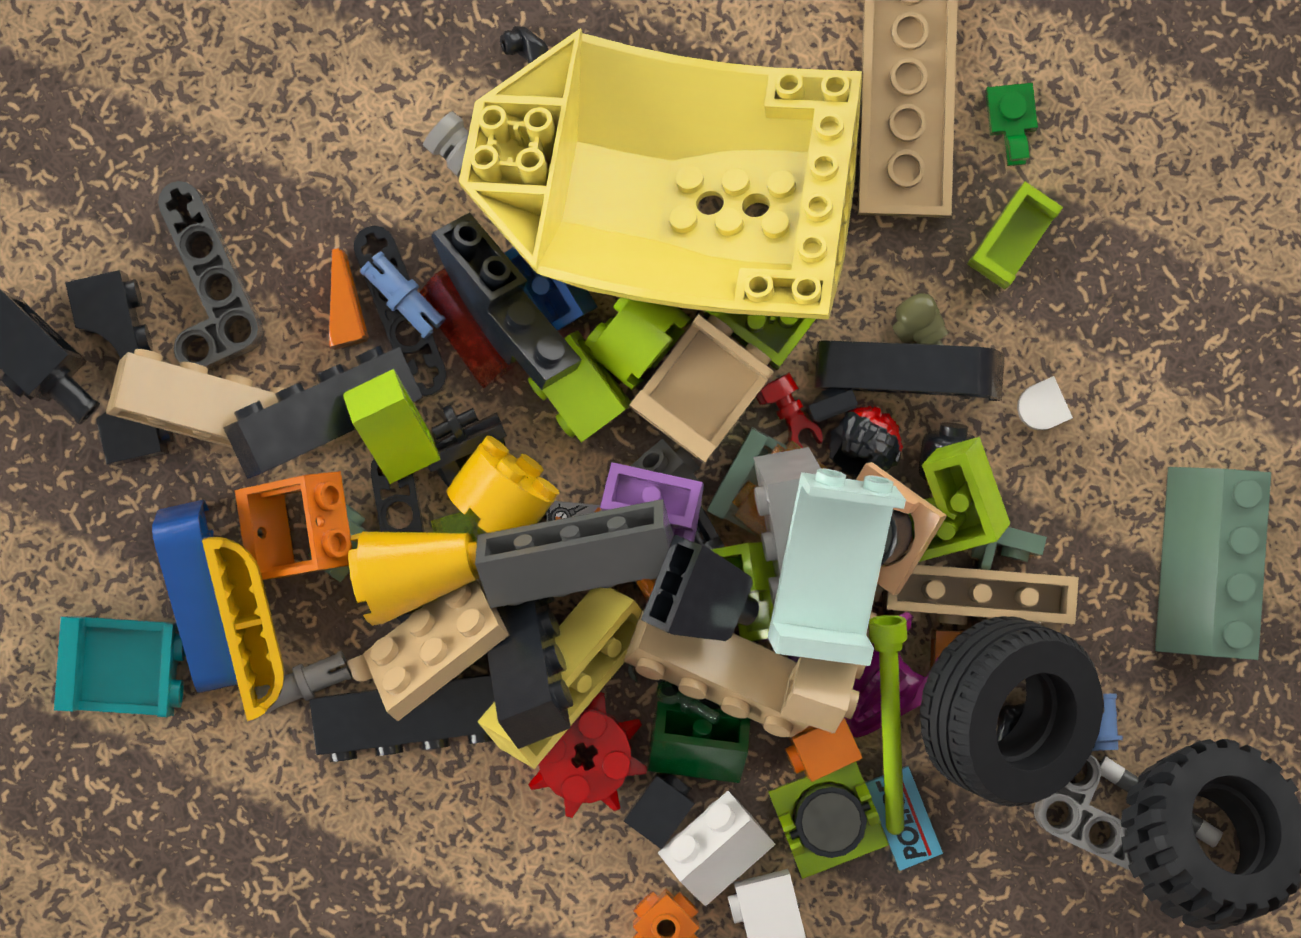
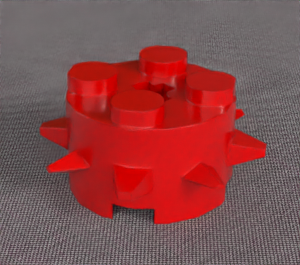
M599 692L571 725V728L564 733L538 764L540 770L528 784L530 789L536 790L550 787L556 795L564 798L565 815L573 818L582 803H594L599 800L604 802L614 812L619 810L621 807L617 789L622 786L626 776L647 774V766L631 755V744L629 741L642 726L640 720L618 722L613 715L606 713L605 693ZM584 743L586 748L593 745L597 749V753L592 758L594 763L592 766L586 767L584 762L578 765L573 760L577 754V744Z

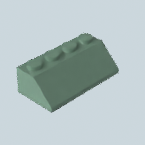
M1168 467L1155 651L1258 660L1271 472L1221 468Z

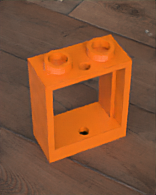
M341 471L302 475L235 490L243 547L256 560L262 580L349 566L348 552L353 548L350 540L351 535ZM302 492L312 560L295 563L284 495ZM258 529L262 531V538L257 534Z

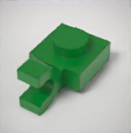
M1033 82L987 87L985 93L990 136L1004 135L1007 166L1026 165V160H1029L1030 155L1025 132H1035L1038 128Z

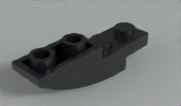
M470 212L433 232L432 240L461 299L480 329L508 365L517 361L541 390L578 369L582 359L523 291L527 279Z

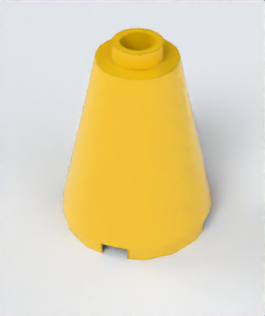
M364 531L352 535L350 539L358 543L356 549H351L348 552L350 577L357 603L367 601L371 613L364 614L363 616L372 626L384 624L479 579L475 565L477 541H473L469 533Z

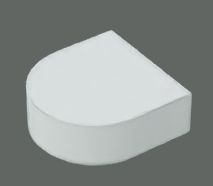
M1054 376L1030 386L1019 397L1017 404L1018 415L1026 426L1034 430H1046L1073 418Z

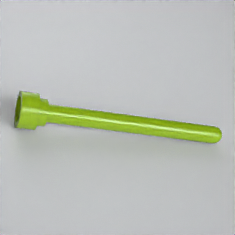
M882 615L869 619L868 627L869 640L874 643V650L879 652L886 829L890 834L898 835L904 830L898 651L902 650L903 642L907 640V620L897 615Z

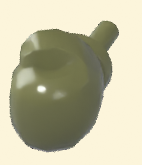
M926 293L913 295L896 307L895 316L897 322L892 328L902 342L910 343L916 341L917 344L943 345L941 339L948 335L949 332L944 326L945 322L931 295Z

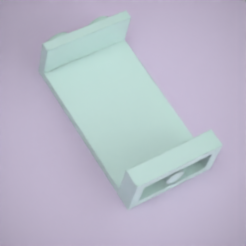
M818 469L816 474L801 472L768 633V639L776 654L865 666L871 665L874 647L866 633L893 508L904 509L906 499L897 487L893 486V481L873 475L865 476L864 481L846 479L844 473L831 469Z

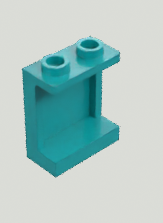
M62 616L60 618L54 710L144 714L166 718L174 716V707L181 708L184 696L183 680H176L177 662L184 661L186 657L177 623Z

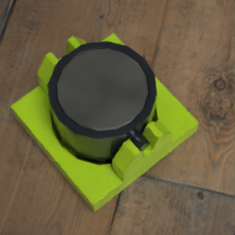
M857 762L813 782L804 776L768 791L802 879L889 845L881 826L879 814L873 804L872 796L863 780Z

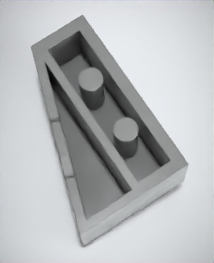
M809 447L753 457L759 486L754 488L755 500L759 516H764L767 532L761 533L762 545L766 561H773L775 577L768 578L773 606L776 599L801 472L816 474L817 470L821 469Z

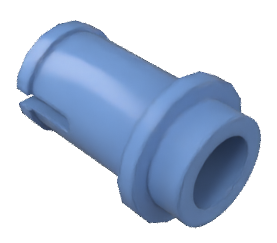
M1103 694L1104 713L1093 751L1119 750L1118 740H1123V735H1118L1117 694Z

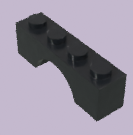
M117 270L65 282L75 328L84 332L99 334L107 339L116 349L120 359L128 352L134 354L135 349L153 351L148 327L146 324L139 325L136 307L142 306V297L136 279L129 280L128 274ZM106 412L96 419L107 465L117 466L169 453L167 442L173 441V432L108 415Z

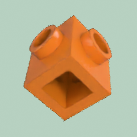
M666 888L657 896L652 891L633 910L637 914V917L633 920V928L638 932L633 938H698L694 933L699 929V921L694 916L699 913V910L682 892H678L674 896ZM665 919L671 920L675 924V931L669 936L661 935L657 930V925L660 921Z

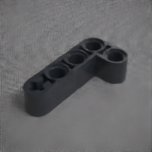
M823 340L817 342L814 387L818 389L840 388L846 391L853 389V391L957 396L962 399H970V397L989 398V401H1002L1005 354L996 349L986 347Z

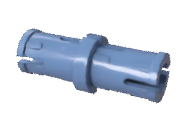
M382 251L378 252L372 259L374 260L373 263L383 274H380L369 261L361 268L360 273L363 276L365 275L388 299L387 306L392 311L398 309L421 334V337L426 339L433 333V328L422 316H425L436 329L442 325L446 318L417 291L419 285L413 279L408 281L385 257Z

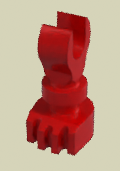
M790 372L763 386L755 398L759 405L776 403L779 408L776 414L780 420L785 419L788 427V441L792 449L803 448L798 440V434L802 429L810 430L816 442L822 444L823 434L820 427L807 419L800 410L804 407L800 399L795 400L791 394L799 388Z

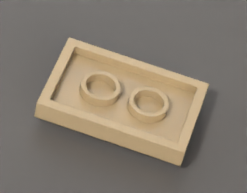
M479 577L478 580L439 597L413 612L403 623L385 637L377 640L363 655L387 713L399 721L508 637L509 634L496 607L490 608Z

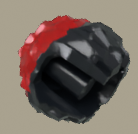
M867 406L852 409L845 413V416L840 420L839 426L831 431V442L828 447L830 450L829 458L848 475L853 474L858 477L864 465L870 462L886 472L891 467L897 466L901 458L903 445L899 434L900 426L891 418L890 413H881L880 408Z

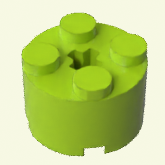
M620 297L613 306L619 312L614 319L610 318L605 324L601 322L584 342L591 349L589 355L627 387L634 390L643 381L641 376L646 369L657 366L685 330L682 328L691 323L692 318L679 307Z

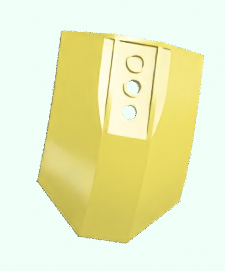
M580 28L475 101L459 183L539 275L592 292L680 308L733 314L829 319L844 263L854 191L862 71L774 68L716 62L630 46L584 34ZM707 196H717L724 202L721 210L711 215L701 213L697 207L699 202ZM754 203H763L769 207L768 211L759 217H750L744 213L747 207Z

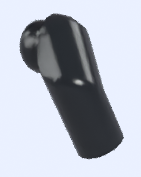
M514 26L512 31H504L500 36L502 51L507 55L518 53L527 60L528 64L548 51L546 43L523 26Z

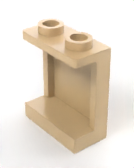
M712 314L707 320L700 315L695 318L675 348L629 405L633 411L703 464L706 463L774 373L767 366L771 359L751 343H748L745 349L729 338L734 331Z

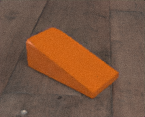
M340 248L332 250L329 346L337 350L367 342V339H369L348 256Z

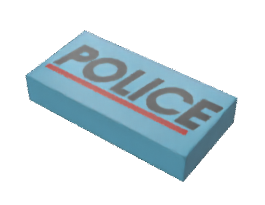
M909 766L902 768L904 830L898 835H892L886 829L884 775L865 782L900 871L943 854Z

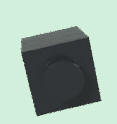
M656 773L625 815L623 822L662 849L695 804L694 799L688 796L692 787L674 774H668L664 778Z

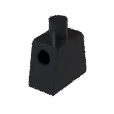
M674 534L641 620L673 635L727 641L732 637L737 623L745 626L750 625L758 615L759 605L757 600L748 596L753 584L752 577L709 548Z

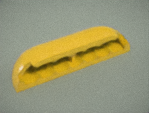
M221 537L203 538L202 543L247 721L254 720L262 716L275 703L284 683L283 660L261 572L252 554L239 543ZM269 685L270 689H268L267 694L258 699L255 687Z

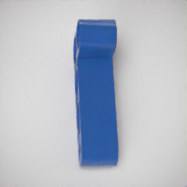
M204 499L159 509L152 524L157 556L193 684L198 693L238 685L202 543L203 538L214 537L213 529L208 530L204 511H209Z

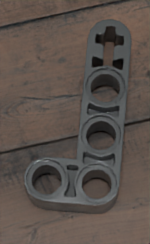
M172 182L165 186L159 195V209L209 319L182 331L177 336L173 349L179 363H196L205 366L209 371L257 348L263 340L264 329L205 198L201 192L187 182ZM180 195H184L189 200L193 199V201L187 204V209L191 218L197 222L196 224L189 225L183 214L173 210V208L179 205L177 197ZM204 235L210 236L213 241V248L210 254L204 258H195L191 250L195 239ZM228 277L232 283V292L224 300H214L211 296L213 282L218 278ZM239 319H248L252 328L249 338L244 342H233L230 337V327ZM205 338L209 345L208 355L200 362H192L188 356L190 343L195 339Z

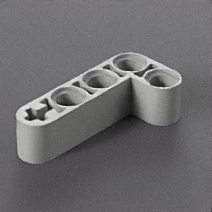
M1090 755L1086 761L1088 770L1085 778L1078 783L1069 782L1064 788L1050 797L1036 802L1034 807L1035 820L1040 827L1050 834L1130 870L1128 865L1132 864V859L1129 852L1124 853L1121 837L1127 835V828L1121 827V819L1089 805L1101 777L1100 764L1094 756ZM1056 801H1064L1068 807L1066 820L1060 825H1050L1046 818L1048 807ZM1098 821H1107L1111 831L1109 838L1103 844H1092L1089 839L1090 828Z

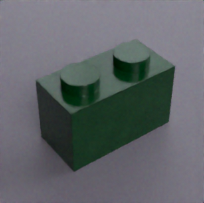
M658 701L650 734L647 771L740 783L748 755L750 718H736L726 714L722 709Z

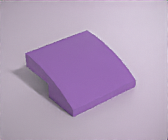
M611 462L600 508L604 511L663 499L673 535L675 534L694 542L704 484L695 480Z

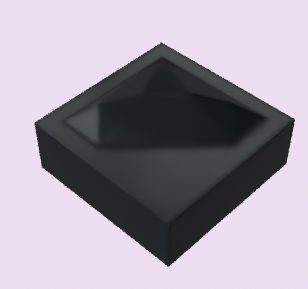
M829 388L817 395L813 403L807 406L811 421L818 423L855 409L858 403L853 389L846 391L840 388Z

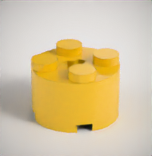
M488 435L478 445L446 490L450 500L464 515L471 508L481 519L477 525L487 533L537 524L560 493L553 484L540 477L544 469L538 462L526 454H521L517 459L509 453L504 444Z

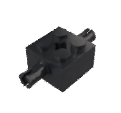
M0 289V369L4 372L0 380L19 397L25 395L30 400L36 397L46 401L53 398L75 419L76 423L82 424L100 405L97 400H94L72 378L87 361L22 298Z

